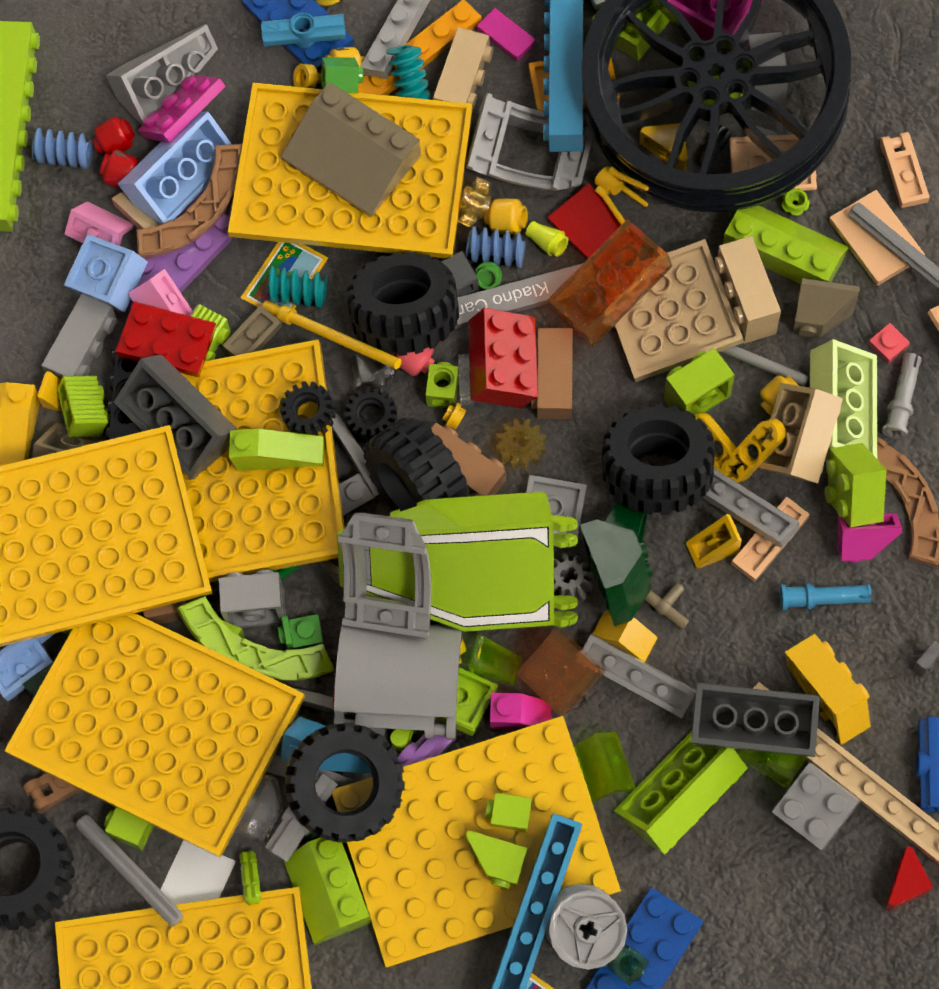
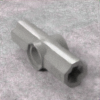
M317 771L315 788L319 799L325 805L338 784ZM289 806L281 818V824L265 846L267 850L285 862L291 858L303 837L310 833L308 829L297 821Z

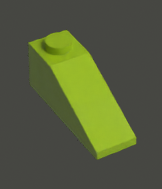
M267 429L230 430L229 458L237 471L324 466V437Z

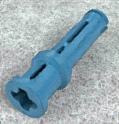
M805 583L804 586L787 587L786 584H780L779 587L781 611H786L787 608L805 607L807 610H812V608H815V605L871 603V597H869V595H872L870 584L814 587L811 583Z

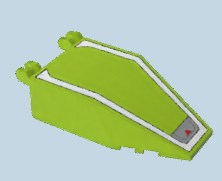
M545 492L430 499L417 503V506L404 511L398 509L390 512L389 517L413 520L427 547L431 571V620L464 632L551 625L566 627L577 622L578 614L567 610L576 608L578 604L577 597L571 595L554 596V546L559 548L573 547L578 542L576 535L571 533L554 534V530L559 532L576 530L577 521L568 516H553ZM345 529L337 531L339 580L341 587H344V564L341 543L338 542V536H340ZM364 546L367 570L366 596L415 603L413 554ZM554 608L567 611H554Z

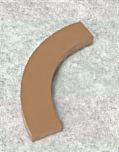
M242 144L215 146V159L210 181L203 194L199 196L183 215L158 226L136 230L139 256L148 259L182 249L196 241L218 222L234 198Z
M877 437V460L887 469L886 481L899 496L908 516L911 534L908 560L937 568L939 564V517L933 494L925 479L909 459L889 446L886 441Z

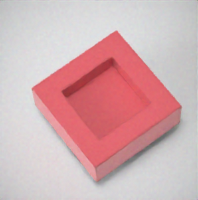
M891 323L870 339L868 343L887 364L906 350L910 344Z

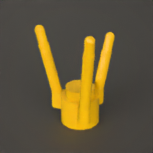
M613 166L605 167L595 178V184L598 186L595 192L603 198L623 229L628 231V224L608 194L617 195L622 191L636 202L647 207L648 202L626 187L623 181L645 191H648L649 187L619 172Z

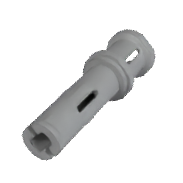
M905 353L903 355L894 400L887 406L889 415L886 425L882 427V433L892 439H904L908 436L907 423L909 416L913 415L911 400L919 366L922 358L914 353Z

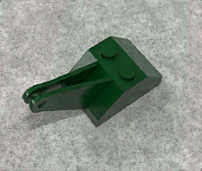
M619 502L616 503L605 522L596 519L580 524L589 564L614 626L633 619L651 591L648 578L653 577L648 560H644L649 558L643 541L648 515L639 509L637 512L628 508V504L622 505Z

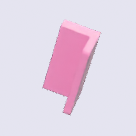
M85 202L71 209L64 234L81 243L84 242L87 234L120 246L122 236L131 231L134 224L90 202Z
M165 269L128 293L133 302L190 316L193 312Z

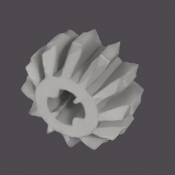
M564 554L562 563L554 558V596L559 594L558 596L571 595L577 596L580 600L584 601L586 599L584 591L589 592L593 589L590 581L594 579V573L588 571L589 563L584 562L579 565L580 557L578 555L573 558V561H569L568 555ZM569 576L574 577V580H570L569 583L564 582V579H567Z

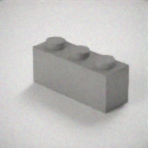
M81 294L41 365L44 372H51L60 379L63 376H88L90 364L94 357L97 358L102 352L103 341L106 335L111 334L116 326L117 319L112 306Z

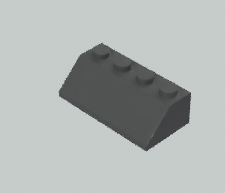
M163 355L140 359L114 401L142 431L170 425L181 470L190 479L196 478L227 451L230 446V430H238Z
M697 683L691 744L815 757L820 696Z

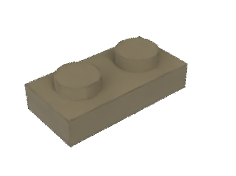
M260 305L222 345L223 349L231 356L260 351L282 327V322Z

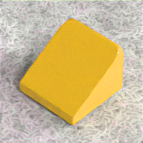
M48 371L43 377L37 397L43 408L62 412L57 391L61 379Z

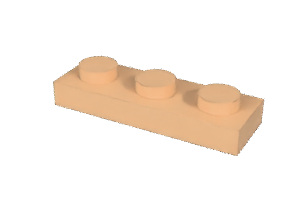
M788 497L777 507L797 520L800 528L810 516L808 512ZM755 533L732 560L731 565L755 583L787 543L780 548L758 533Z

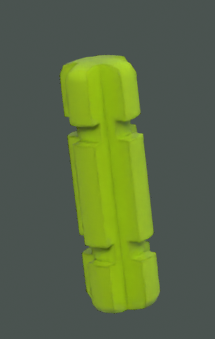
M252 850L248 852L243 851L239 858L245 903L247 905L259 904L262 899L256 854Z

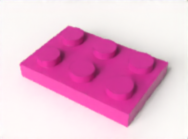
M199 75L186 77L181 82V87L174 94L167 96L162 101V106L156 112L149 114L144 119V124L138 129V132L144 139L170 143L226 87L220 78Z

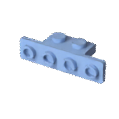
M55 633L10 644L0 651V693L4 699L10 701L49 672L54 661L42 643Z

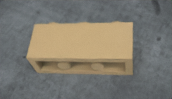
M457 28L433 100L471 103L474 109L477 100L476 88L477 86H482L485 77V70H483L485 62L490 63L493 54L489 35Z

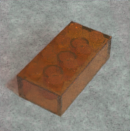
M627 219L547 301L552 312L570 328H573V331L593 348L672 268L669 255Z

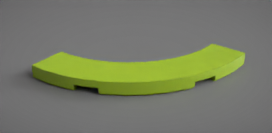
M206 596L177 608L184 624L201 645L277 681L307 680L335 671L323 643L309 648L283 651L268 649L265 646L241 638L232 632L218 617Z

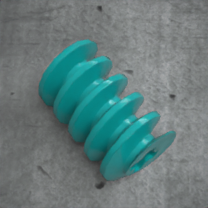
M404 45L386 51L388 55H395V58L388 61L389 65L397 66V69L391 72V76L400 77L399 80L393 83L394 87H402L401 91L395 93L398 97L429 99L431 96L430 91L425 89L428 86V80L423 79L426 71L420 68L424 62L422 58L418 57L422 53L419 47Z
M271 266L267 282V296L270 295L273 303L278 302L281 296L284 304H288L292 298L296 306L300 305L304 299L306 307H310L315 300L316 307L322 308L326 300L328 275L322 281L319 272H316L313 279H310L308 271L305 270L302 278H299L297 269L293 270L291 276H287L286 268H282L280 274L276 275L275 267Z

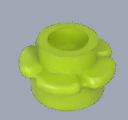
M795 188L783 196L782 208L785 212H790L793 216H799L803 214V211L808 210L810 202L803 190Z

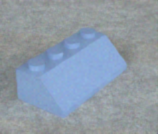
M208 111L200 112L170 143L161 141L118 185L135 207L160 225L170 220L173 221L207 187L214 166L215 146L231 145V142Z

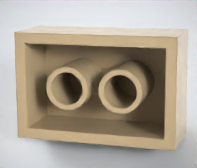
M750 236L720 245L718 257H715V264L741 331L744 344L775 335L781 310L753 237Z
M781 383L771 419H777L783 423L786 431L785 439L758 468L782 476L818 483L824 469L828 448L832 442V434L840 414L843 398L815 388ZM769 428L770 432L765 437L764 441L766 439L772 438V428Z

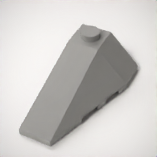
M204 24L125 63L107 74L106 78L117 100L143 125L144 119L149 114L156 112L162 106V101L181 87L180 84L186 77L200 72L218 48L207 24Z

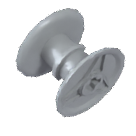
M581 883L567 886L559 892L545 934L547 940L562 960L573 967L590 970L603 967L618 956L625 945L628 929L623 911L617 902L611 899L609 894L597 886ZM588 922L590 923L589 928L583 927L582 930L579 928L581 924L587 925Z

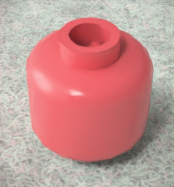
M428 347L422 353L415 354V352H410L405 356L392 353L402 361L399 368L412 377L417 376L420 371L426 374L429 370V365L435 362L431 358L434 348L430 349Z

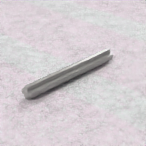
M856 203L851 208L849 216L939 289V267L861 203Z
M89 815L82 816L76 822L78 830L170 926H176L183 919L182 912Z

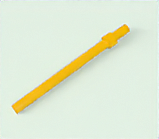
M268 300L262 305V307L287 325H297L397 370L401 366L402 361L400 358L304 317L289 306H279Z

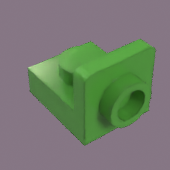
M318 614L289 620L288 616H282L283 626H278L281 644H287L288 650L309 648L321 643L324 645Z

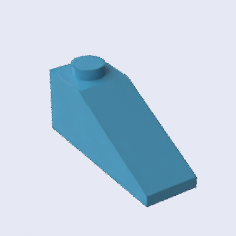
M299 717L283 734L281 759L289 762L292 752L306 736L315 732V730L325 727V725ZM339 753L327 758L318 769L372 774L368 765L361 758L349 753Z

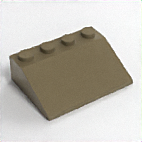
M328 82L311 103L281 155V159L372 217L419 159L421 147L420 139Z

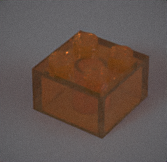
M554 629L515 674L558 714L567 715L606 670L563 630Z

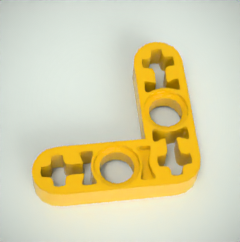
M708 413L694 414L696 420L701 419L712 433L713 443L715 440L719 441L723 447L721 456L715 453L714 468L737 483L747 480L785 439L786 431L783 423L777 419H769L759 423L740 445L736 447ZM769 428H772V438L763 441L762 438H765L770 432ZM750 444H753L758 449L757 459H753L748 453ZM743 462L745 465L740 466L737 470L738 475H735L733 472L735 465Z

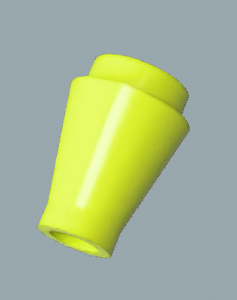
M535 221L528 225L525 235L531 238L549 256H560L568 245L569 239L565 236L564 231L539 224Z

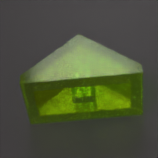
M477 635L469 661V668L471 673L482 678L515 685L523 657L482 635Z

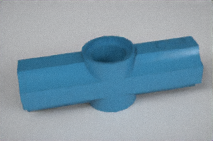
M301 12L294 15L292 19L261 22L264 47L296 44L301 48H308L314 45L315 42L346 39L344 14L312 17L308 13ZM301 29H309L305 32H299Z

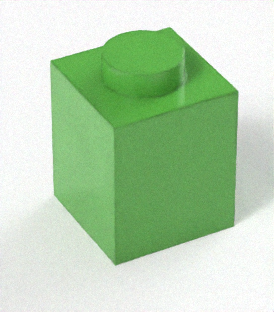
M322 57L321 85L324 89L328 82L346 93H358V84L363 83V68L359 67L355 57Z

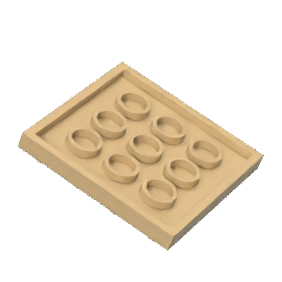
M706 239L598 279L635 382L690 363L692 358L701 351H706L707 353L715 348L717 352L744 343Z

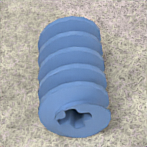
M37 128L32 141L33 161L37 160L41 164L48 161L51 165H55L58 162L60 166H66L69 163L74 168L80 164L83 169H87L90 166L93 142L92 139L86 142L84 133L80 134L77 141L75 140L74 132H70L68 138L64 139L63 131L59 130L57 137L54 138L52 130L48 129L44 137L42 129Z
M472 226L467 241L466 259L471 253L473 262H477L482 255L483 262L490 261L493 257L494 263L500 265L504 258L506 267H510L515 260L517 268L521 269L524 261L526 239L522 241L520 232H517L514 239H511L510 233L507 230L504 236L500 238L498 229L494 230L492 236H488L487 227H484L481 234L478 235L476 226Z

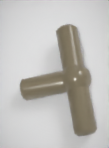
M674 583L663 598H660L653 591L649 592L645 601L653 606L659 615H664L681 629H684L689 623L685 616L672 607L673 603L684 591L682 584Z

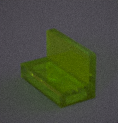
M617 732L596 733L573 746L592 802H597L610 794L628 793L635 789Z

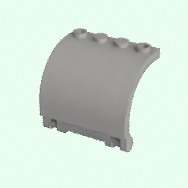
M430 621L429 637L423 638L342 625L336 663L334 724L354 723L355 725L369 728L424 730L425 738L434 739V736H446L448 740H455L459 660L464 631L437 621ZM345 712L356 713L355 719H345ZM435 717H447L446 724H435Z

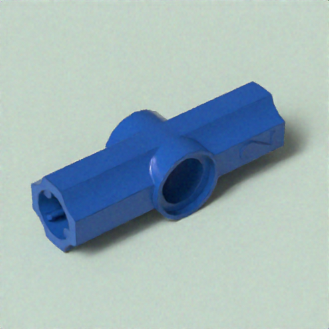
M927 717L918 721L919 751L916 754V776L919 778L920 809L928 813H938L939 717Z

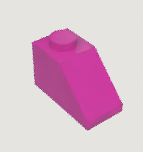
M885 513L884 522L851 528L842 517L838 516L836 547L841 561L856 563L861 560L873 559L902 533V525L897 513Z
M491 693V731L514 732L551 720L552 702L521 693Z

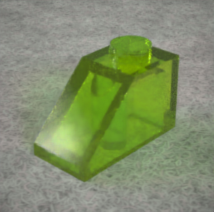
M743 749L738 753L744 763L787 789L790 788L807 756Z

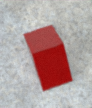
M907 846L902 853L885 910H895L929 894L934 888L912 847Z

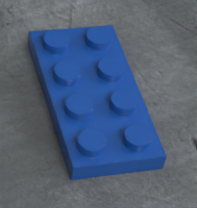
M242 0L243 7L260 24L262 21L292 19L294 15L301 12L308 13L312 17L329 15L315 0ZM301 29L299 32H305L309 29ZM346 32V39L315 42L314 45L308 48H301L296 44L282 46L300 64H312L317 69V72H320L322 70V57L329 55L332 48L351 47L354 45V39Z
M651 887L627 924L628 930L622 950L614 960L598 969L586 989H662L704 921Z

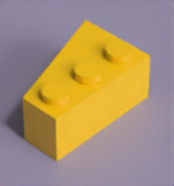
M813 634L785 651L787 667L805 694L820 696L819 706L823 710L820 712V716L824 722L829 719L836 727V739L840 745H843L871 727L867 702L869 694L861 683L856 684L851 678L852 674L844 662L839 663L835 659L834 651L828 642H821L816 634Z

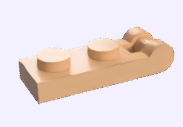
M909 132L899 133V136L890 138V136L881 137V151L885 156L900 207L905 208L928 203L930 197ZM901 148L903 151L895 152L894 149Z

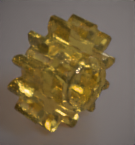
M476 177L471 187L465 186L459 203V223L472 228L473 223H476L477 217L480 219L484 217L491 202V195L488 194V188L491 184L489 181Z
M517 418L513 420V427L504 423V434H496V441L499 442L496 445V453L502 454V463L512 460V469L514 470L517 468L518 463H522L525 470L529 468V461L538 465V454H546V447L543 445L546 443V435H539L541 431L540 425H535L531 428L530 419L528 418L525 420L524 425H520ZM522 441L525 446L520 447L517 442Z

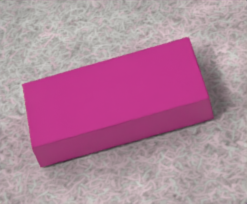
M496 8L477 25L478 32L489 35V40L516 62L536 44V39Z

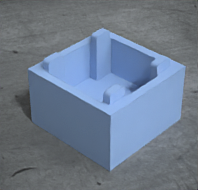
M87 234L64 286L80 296L84 294L125 313L131 300L128 293L137 287L148 261L132 250Z

